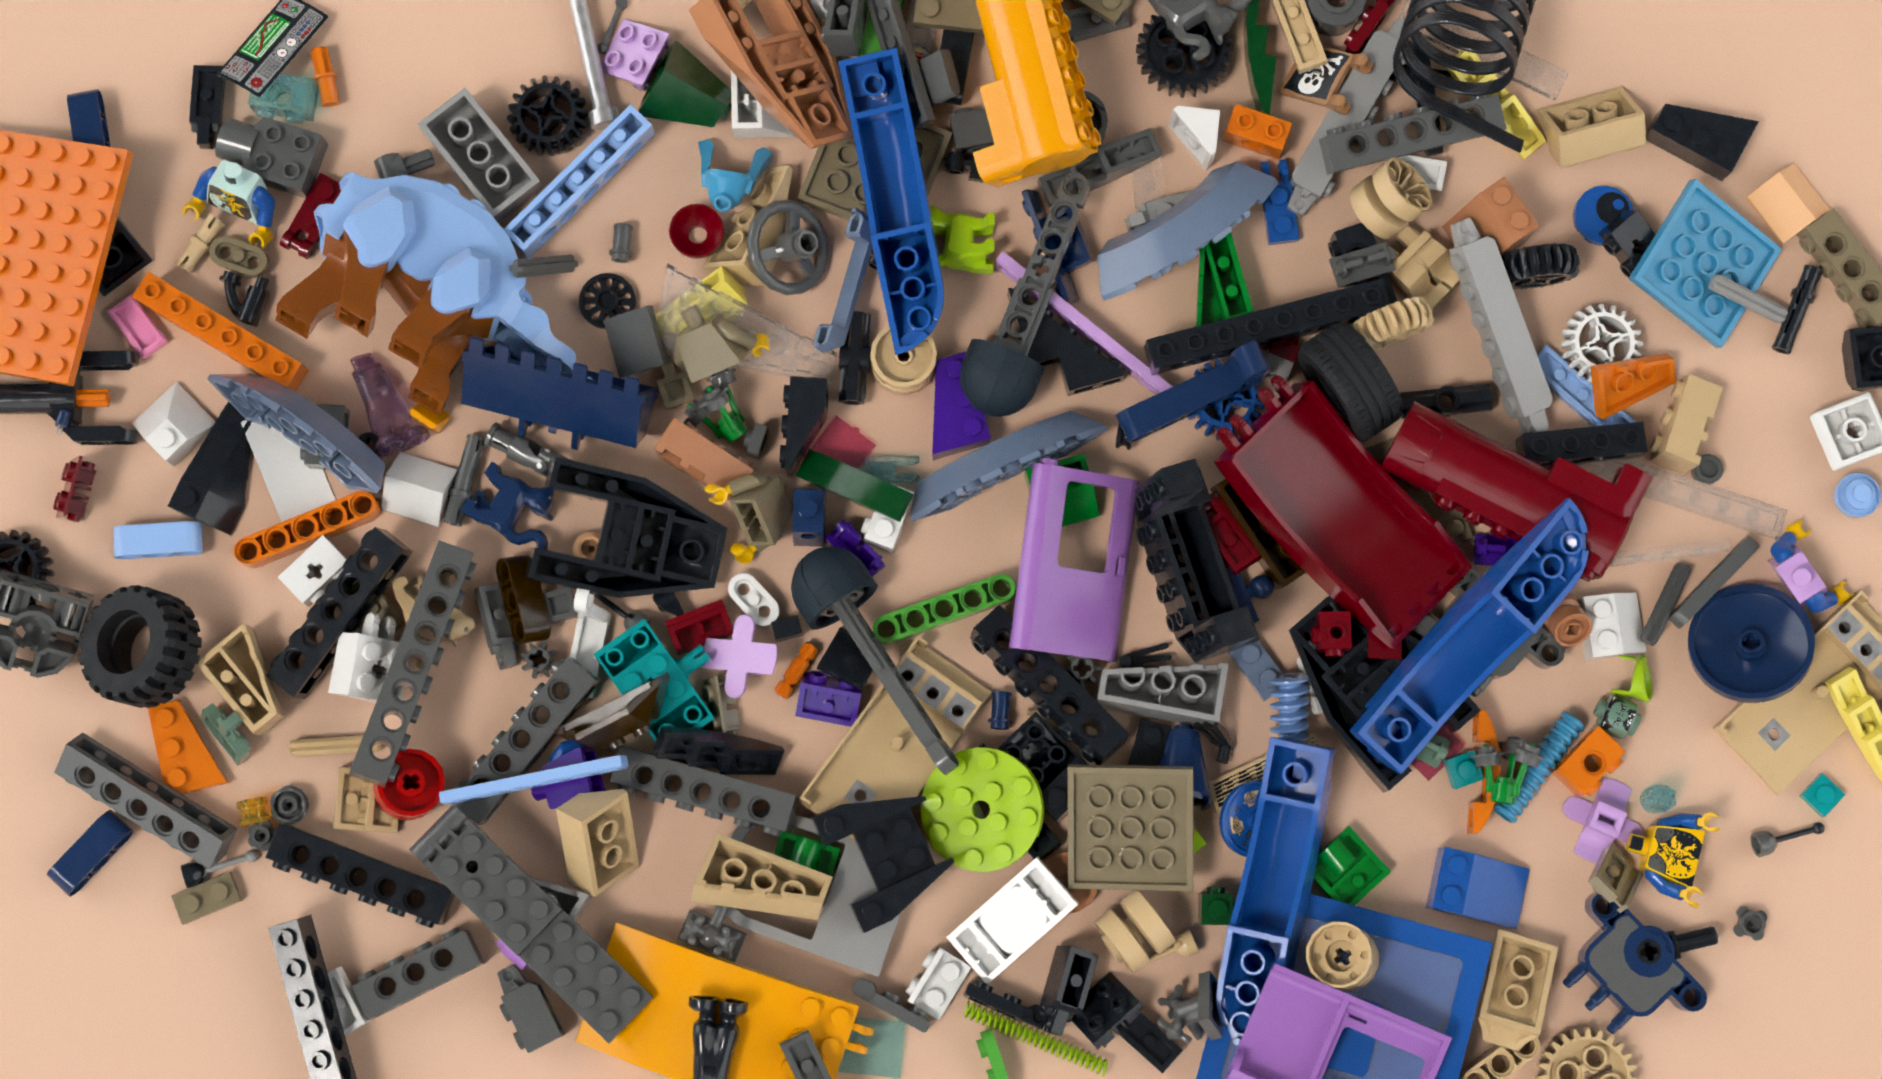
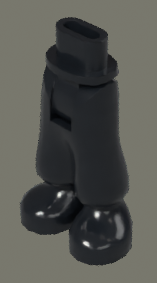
M703 995L689 996V1007L699 1013V1018L693 1025V1079H728L732 1057L740 1032L736 1019L747 1013L748 1002L731 998L721 999L720 1023L716 1025L715 1015L719 998Z

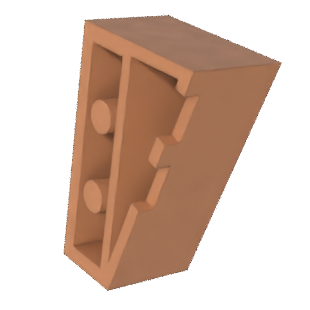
M676 418L672 419L654 448L659 459L705 487L711 483L724 487L727 486L728 481L755 473L751 468L753 464L749 460L738 454L736 457L726 452L727 448L714 439L709 441L700 435L701 432L687 423L683 424ZM731 494L728 495L727 500L732 497Z

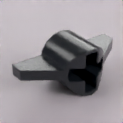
M674 592L653 594V601L661 612H668L675 616L685 614Z

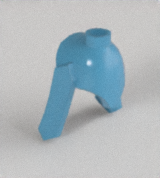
M710 139L698 142L701 155L702 187L707 188L709 200L715 209L721 212L734 209L742 203L746 194H751L759 177L774 157L771 151L764 147L756 150L749 173L746 175L738 172L711 169L710 162L714 144Z

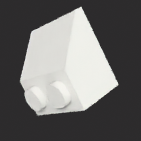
M1609 593L1587 596L1577 600L1592 622V631L1588 638L1582 642L1585 661L1646 653L1645 643L1640 640L1643 629L1636 593Z

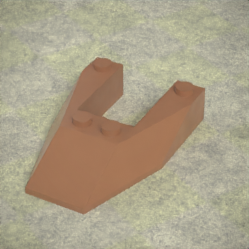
M699 0L689 10L703 38L761 106L809 148L813 149L853 137L848 106L835 56H830L827 44H823L822 28L807 0H754L773 37L760 40L757 39L737 0Z

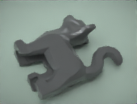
M1148 0L1155 12L1166 21L1167 29L1174 33L1175 37L1182 44L1199 47V50L1192 55V58L1197 61L1209 55L1211 45L1203 36L1189 34L1187 31L1195 25L1206 21L1216 43L1221 45L1223 43L1222 35L1231 29L1232 23L1237 19L1235 10L1219 5L1217 0Z

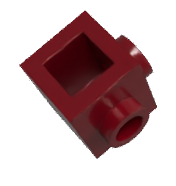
M1351 611L1319 612L1315 615L1316 626H1311V643L1316 644L1317 652H1325V657H1343L1344 652L1352 649Z

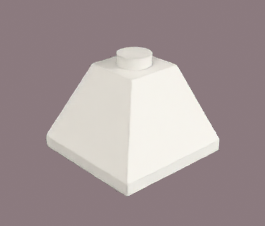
M175 382L132 424L165 461L175 467L208 435L216 421L178 382Z

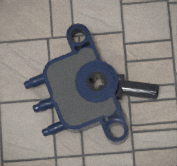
M1592 893L1587 897L1584 905L1585 911L1600 929L1581 947L1578 953L1579 964L1563 980V984L1567 988H1571L1585 975L1590 978L1599 989L1589 997L1585 1007L1592 1011L1608 997L1620 1010L1606 1028L1611 1034L1621 1029L1633 1016L1643 1017L1650 1015L1667 998L1675 1007L1683 1011L1695 1012L1704 1008L1707 1002L1706 991L1676 959L1681 958L1680 953L1716 945L1718 943V934L1714 927L1710 926L1675 935L1674 931L1664 932L1658 927L1643 926L1628 909L1619 913L1617 911L1618 905L1614 901L1611 903L1607 901L1608 910L1602 915L1596 910L1595 905L1600 897H1604L1598 893ZM1650 947L1651 953L1641 956L1640 950ZM1688 989H1691L1695 994V1001L1690 1006L1683 999L1684 993Z

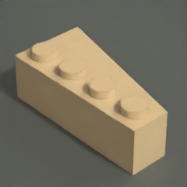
M716 833L694 883L690 901L817 920L833 877Z

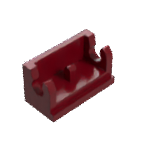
M722 599L664 621L679 656L692 651L699 644L703 647L707 638L723 639L733 634V625Z

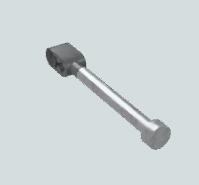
M569 0L593 110L588 113L591 129L602 131L619 116L618 108L610 104L587 0Z

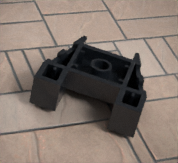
M925 796L842 804L811 818L823 847L851 834L853 835L877 889L876 892L849 903L862 933L892 921L954 863L953 858H948L935 864L911 811V807L926 801Z

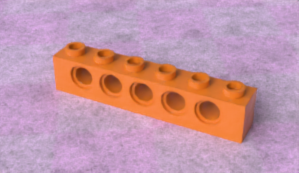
M147 272L132 295V298L142 306L257 375L274 380L295 392L309 372L299 361L150 272Z

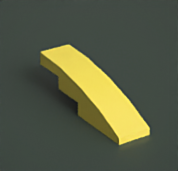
M1461 50L1455 55V57L1482 62L1476 53ZM1446 67L1455 80L1463 82L1484 83L1498 79L1496 74L1472 75ZM1505 88L1496 93L1489 94L1488 96L1499 94L1507 128L1505 131L1524 140L1521 152L1516 153L1521 159H1526L1546 142V139L1515 94H1509Z
M1848 667L1824 683L1828 687L1829 693L1852 737L1882 783V714L1874 697L1867 695L1856 669Z

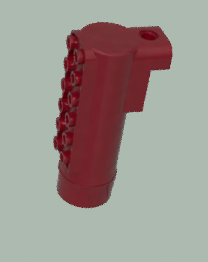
M1416 401L1413 402L1381 464L1384 470L1412 483L1413 487L1416 486L1432 493L1430 497L1436 500L1435 506L1447 512L1455 509L1463 513L1462 519L1475 526L1484 524L1491 528L1489 531L1491 534L1503 540L1512 538L1520 541L1565 499L1570 498L1581 512L1588 533H1585L1586 550L1589 551L1583 574L1580 579L1587 582L1603 577L1617 554L1630 528L1634 514L1653 479L1648 473L1628 463L1624 464L1623 468L1619 467L1611 482L1560 457L1551 462L1549 467H1546L1462 425L1450 416L1446 417Z

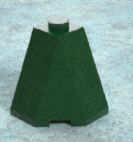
M674 41L659 65L650 87L646 90L638 112L648 118L714 127L719 118L725 120L732 108V104L729 103L731 89L682 44Z

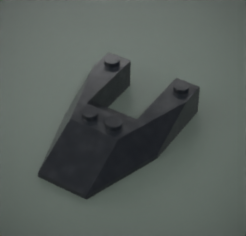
M559 457L551 458L545 483L546 489L607 502L594 561L540 548H531L524 578L573 589L590 590L589 592L616 598L715 588L728 530L727 527L645 477Z
M1328 596L1288 631L1326 721L1365 773L1384 793L1391 790L1412 770L1408 766L1402 774L1393 771L1367 751L1368 748L1351 734L1349 730L1367 710L1364 706L1420 640L1410 634L1405 636L1402 640V659L1368 658V629L1351 615L1352 649L1344 652L1343 657H1325V652H1317L1316 644L1311 643V626H1316L1315 615L1319 612L1346 611ZM1468 696L1447 719L1444 725L1451 733L1456 732L1478 714L1481 709Z

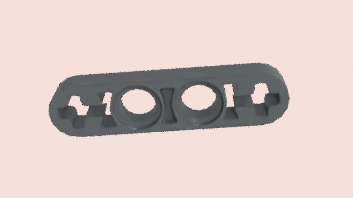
M1749 535L1742 539L1674 609L1669 620L1678 629L1683 627L1756 552L1760 545Z

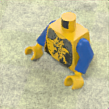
M1710 812L1702 817L1700 814L1678 813L1662 818L1657 822L1656 826L1648 827L1646 837L1630 833L1626 842V851L1641 855L1639 869L1645 871V878L1660 894L1677 900L1684 899L1691 907L1698 908L1700 905L1690 901V898L1695 893L1704 896V893L1699 888L1692 886L1705 831L1700 829L1703 827L1707 831L1718 832L1720 828H1710L1709 820L1713 817L1721 818L1719 815Z

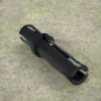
M1804 265L1797 287L1791 291L1790 296L1792 299L1787 309L1786 320L1781 324L1775 342L1772 345V349L1776 352L1786 355L1791 354L1792 346L1809 304H1812L1815 300L1813 294L1823 274L1822 270L1815 266Z

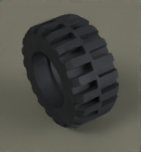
M140 585L116 589L113 591L114 595L108 594L100 600L102 604L100 606L96 605L92 609L90 620L85 621L83 625L84 635L83 638L80 637L79 647L82 648V653L78 654L80 665L84 666L82 673L86 681H90V687L96 693H100L101 697L139 708L157 707L160 703L165 704L174 698L173 694L178 695L185 688L184 683L190 681L195 673L192 671L194 665L199 663L200 655L197 654L198 648H202V639L198 637V632H200L198 621L193 619L195 615L191 608L186 606L183 600L171 594ZM148 624L150 632L149 647L141 663L133 669L131 664L132 645L140 630Z

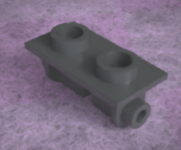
M1387 242L1329 259L1338 288L1396 270L1392 260L1395 259V253L1392 247L1388 248Z

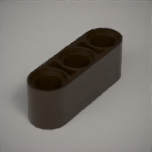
M529 554L500 558L496 564V575L511 635L517 644L547 640L551 634L550 619L540 581L524 578Z

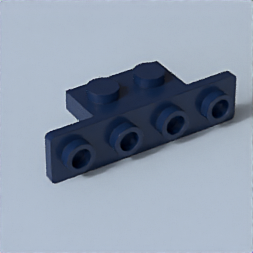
M1026 189L1022 191L1024 198L1022 204L1026 214L1033 221L1035 226L1033 233L1038 241L1048 216L1039 193L1035 190ZM1062 208L1058 211L1056 218L1060 222H1067L1071 219L1073 212L1069 208ZM1078 220L1055 277L1056 282L1054 283L1056 293L1066 302L1072 303L1080 299L1070 272L1095 261L1080 220ZM1057 235L1048 237L1045 242L1046 248L1049 250L1057 249L1061 245V238ZM1044 255L1045 264H1046L1047 259H1048V257H1049V256H1047V255Z

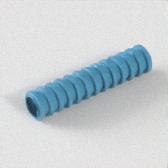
M1567 712L1560 714L1561 719L1554 722L1555 727H1551L1548 730L1550 734L1543 737L1544 742H1540L1537 745L1540 748L1539 754L1543 755L1545 759L1544 761L1540 760L1537 768L1528 765L1521 785L1520 796L1516 797L1515 805L1494 804L1493 809L1500 817L1510 823H1516V816L1523 813L1522 808H1526L1529 805L1527 801L1534 798L1533 793L1540 790L1538 786L1540 784L1543 785L1546 782L1544 778L1551 775L1550 770H1554L1557 767L1556 761L1560 762L1562 760L1561 755L1568 752L1567 746L1571 747L1573 745L1572 740L1579 737L1578 731L1582 732L1584 730L1583 723L1578 718Z

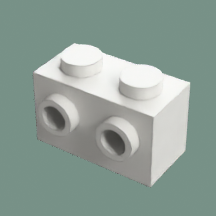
M902 487L899 488L912 493L913 497L901 521H895L876 512L873 513L872 517L866 516L861 529V533L865 534V544L868 543L873 547L893 554L914 499V492Z

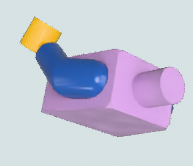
M1800 519L1786 526V532L1772 545L1770 553L1773 558L1768 560V563L1793 599L1802 608L1807 606L1811 612L1820 613L1836 604H1843L1854 596V592L1850 594L1844 589L1843 586L1847 584L1845 581L1840 582L1827 592L1826 585L1806 556L1795 546L1798 540L1809 536L1811 533L1810 529L1803 530L1801 523L1804 520Z

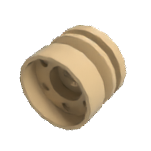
M1331 922L1321 926L1311 935L1306 947V961L1310 972L1319 982L1340 991H1354L1365 987L1374 978L1379 967V952L1375 941L1365 931L1347 922ZM1342 951L1352 954L1348 958L1350 962L1348 965L1342 962L1339 963V960L1342 958L1340 954Z

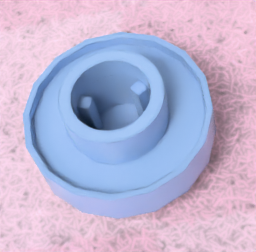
M1854 473L1847 475L1837 483L1833 497L1835 505L1841 513L1847 517L1861 518L1868 516L1877 509L1880 504L1881 492L1880 487L1873 478L1866 474Z

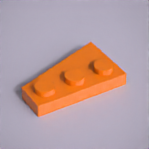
M1667 353L1590 366L1595 415L1602 420L1676 383L1674 358Z
M176 700L159 704L157 707L148 708L161 775L165 784L181 794H187L229 783L215 762L213 754L199 735L198 729L181 701Z

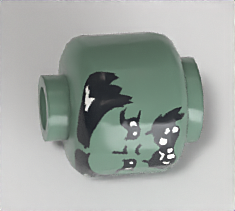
M1617 694L1610 695L1606 700L1600 699L1593 711V715L1597 717L1596 726L1601 727L1607 734L1618 739H1623L1627 735L1633 736L1642 718L1637 704Z

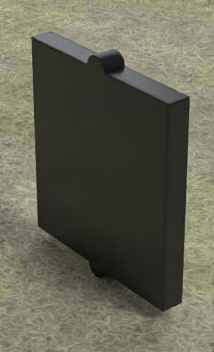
M842 627L837 631L817 665L818 670L836 678L837 682L843 681L859 690H863L873 672V669L848 631Z

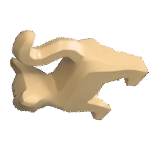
M448 572L442 573L439 576L441 583L450 586L449 579L452 577V574ZM421 575L416 576L415 579L409 582L406 576L392 581L395 597L403 610L406 624L423 583ZM432 601L428 604L429 610L434 614H441L445 611V606L440 601ZM461 606L460 609L453 607L450 619L455 620L447 639L452 641L455 647L459 646L460 639L467 637L469 632L476 627L474 618L462 612ZM420 631L417 633L420 641L425 643L432 641L420 636ZM421 660L416 662V666L419 669L424 667Z

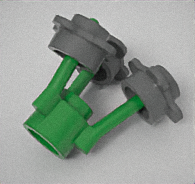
M736 368L724 369L706 379L712 385H709L702 391L703 398L700 401L695 400L693 403L687 404V410L684 413L688 417L683 422L684 424L689 421L696 427L702 421L714 432L718 439L724 437L727 443L736 440L748 430L743 423L745 418L739 411L729 386L730 383L736 381L733 373L736 371ZM728 402L732 409V411L728 412L724 406ZM719 410L722 414V417L717 420L719 426L706 416L710 411Z
M1510 736L1507 737V741L1498 742L1499 748L1502 749L1501 752H1496V746L1489 747L1488 744H1484L1482 748H1477V754L1469 755V758H1475L1476 767L1485 766V792L1491 793L1490 801L1515 805L1516 797L1520 796L1521 785L1528 765L1537 768L1540 760L1544 761L1545 757L1539 754L1540 748L1536 747L1534 743L1528 744L1522 738ZM1501 755L1504 759L1509 760L1506 777H1496V782H1493L1492 765H1501ZM1515 762H1521L1516 780L1512 779Z

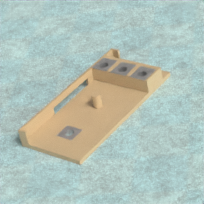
M1862 590L1855 592L1854 596L1844 602L1814 631L1815 650L1813 661L1808 673L1798 686L1782 697L1760 703L1739 702L1713 727L1722 739L1776 795H1779L1848 729L1829 693L1828 687L1824 683L1825 681L1844 669L1852 667L1856 669L1867 695L1874 697L1875 701L1882 696V618L1866 603L1870 598ZM1839 624L1844 626V634L1839 631ZM1861 646L1866 649V656L1861 654ZM1771 729L1778 731L1779 737L1777 740L1769 738L1768 733Z
M917 636L896 667L901 675L909 674L912 676V680L907 682V684L940 732L943 740L952 749L992 692L927 647L928 642ZM883 684L800 796L799 802L815 814L819 815L842 804L917 797L937 767ZM933 691L937 694L938 697L936 699H930L928 698L927 693ZM958 710L962 713V716L956 717L952 714V711ZM859 790L864 791L866 799L864 801H857L854 794ZM852 834L848 836L855 841Z

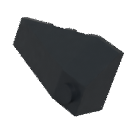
M228 402L181 477L168 507L231 536L245 508L246 481L249 478L250 451H252L245 433L252 422L247 421L243 428L241 422L246 419Z

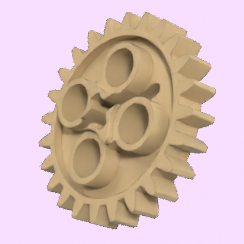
M1583 1028L1581 1036L1577 1029H1571L1570 1039L1565 1034L1560 1033L1559 1039L1561 1044L1550 1041L1549 1045L1553 1051L1551 1053L1542 1051L1541 1054L1547 1061L1546 1063H1537L1536 1065L1544 1070V1074L1535 1076V1079H1561L1559 1070L1563 1065L1568 1064L1572 1069L1570 1079H1585L1584 1072L1594 1074L1605 1065L1610 1064L1611 1068L1609 1070L1599 1073L1590 1079H1605L1609 1076L1612 1079H1638L1630 1075V1072L1637 1069V1065L1627 1064V1061L1633 1056L1632 1053H1621L1625 1044L1619 1042L1612 1045L1614 1035L1608 1034L1602 1039L1603 1032L1599 1029H1596L1593 1036H1591L1590 1028ZM1590 1049H1595L1599 1055V1060L1594 1066H1590L1586 1060V1054Z

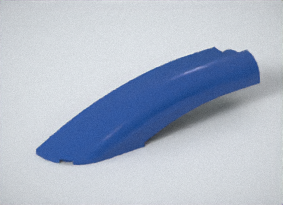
M1570 498L1565 499L1531 529L1451 607L1364 706L1367 710L1349 732L1368 748L1367 751L1393 771L1402 774L1464 700L1530 635L1535 634L1579 581L1588 559L1589 551L1586 550L1585 534L1588 531L1581 512Z
M1271 737L1269 740L1253 831L1231 921L1227 928L1216 992L1219 1018L1237 1046L1273 964L1276 963L1293 970L1324 829L1333 779L1330 777L1335 748L1310 744L1307 741L1290 738Z

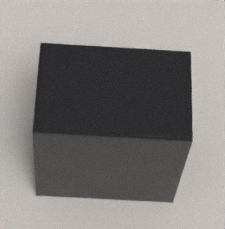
M798 615L771 622L777 643L803 636Z

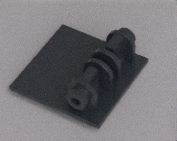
M1109 972L1089 990L1083 1011L1079 1016L1073 1015L1071 1021L1098 1050L1101 1046L1105 1048L1115 1038L1111 1032L1112 1030L1117 1035L1120 1034L1116 1028L1118 1024H1121L1126 1029L1127 1025L1123 1020L1125 1019L1130 1024L1141 1015L1140 1011L1144 1007Z

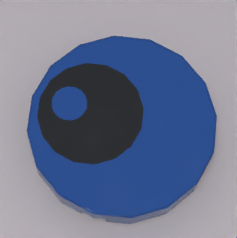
M1609 186L1593 187L1584 192L1575 203L1572 214L1574 227L1587 242L1603 246V240L1598 233L1624 210H1633V206L1628 197L1617 188Z

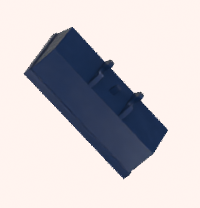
M473 336L469 339V348L463 349L462 353L464 363L461 404L518 418V435L522 437L526 436L528 426L531 427L533 422L549 426L548 432L553 434L557 433V428L572 432L571 449L573 450L579 449L580 440H583L585 436L636 448L646 435L654 403L658 399L660 391L657 387L639 383L640 380L631 376H626L625 379L614 377L613 372L600 369L599 373L589 371L587 365L580 363L573 364L572 374L562 372V360L552 356H548L546 368L537 366L536 353L524 349L521 351V361H518L510 354V346L496 343L495 346L484 345L483 339Z

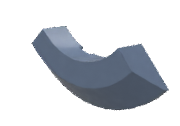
M1239 162L1212 170L1203 182L1189 195L1161 215L1136 229L1108 240L1097 255L1100 290L1103 300L1111 299L1138 288L1136 283L1150 275L1153 276L1154 280L1161 277L1162 274L1168 272L1174 266L1176 261L1179 266L1199 255L1197 251L1205 247L1210 240L1213 243H1217L1232 231L1231 227L1239 224L1243 219H1247L1251 215L1248 209L1256 201L1258 204H1262L1278 184L1276 178Z
M210 374L207 378L247 421L263 425L269 429L273 427L277 431L282 432L285 438L301 449H306L313 455L317 456L319 454L322 456L319 463L327 468L348 489L378 493L381 489L386 464L343 424L304 396L274 380L256 374Z
M1069 411L1013 432L961 457L916 484L910 517L914 522L950 511L980 494L982 490L990 488L997 483L1000 484L1021 474L1026 469L1032 468L1033 463H1039L1040 458L1056 460L1065 457L1108 431L1106 425Z

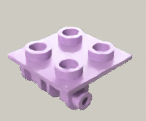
M623 19L601 62L603 73L632 82L636 89L644 91L645 87L650 86L649 82L654 75L652 71L657 72L658 70L655 64H661V59L666 49L670 47L668 42L671 34Z

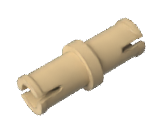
M209 213L196 234H191L188 238L190 240L189 244L175 263L189 273H192L193 268L205 251L209 252L210 244L225 224Z

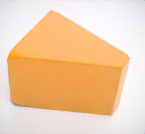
M419 404L409 411L416 421L436 434L441 432L450 419V415L444 410L438 416Z

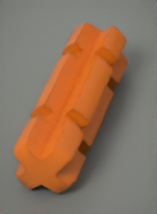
M808 642L802 645L798 651L800 653L799 656H795L784 673L783 681L780 680L775 687V692L785 699L790 697L794 691L793 686L799 683L810 666L809 661H813L818 653V649Z

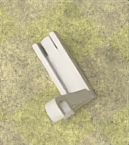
M577 588L574 610L578 613V619L570 657L578 661L599 679L601 664L594 656V653L606 644L612 614L593 604L594 594H590V590ZM564 683L563 694L569 695V686ZM597 687L588 696V699H595Z

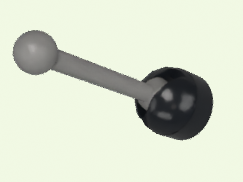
M250 850L244 856L215 864L211 869L197 862L181 865L184 882L187 888L195 887L203 883L207 873L245 861L255 862L258 854L256 851Z

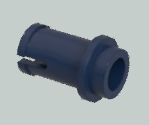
M994 691L992 692L991 718L988 719V723H991L990 729L1009 730V724H1012V720H1009L1012 693Z

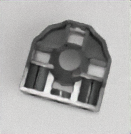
M1 569L0 616L11 619V623L9 626L0 624V666L10 671L12 668L18 669V667L24 668V671L30 672V676L36 678L57 674L72 661L77 652L79 639L84 631L82 628L85 621H87L94 595ZM13 587L14 591L10 603H7L11 588ZM32 596L34 599L44 603H55L53 612L42 605H28L30 597ZM74 604H76V607H75V610H74V613H73V616H72V620H69V619H70V616H71V613H72V610H73V607H74ZM21 625L26 632L23 638L20 637L15 629ZM57 632L75 636L74 642L70 643L56 639ZM27 646L31 647L30 650L36 651L33 662L17 658L18 647L24 648Z

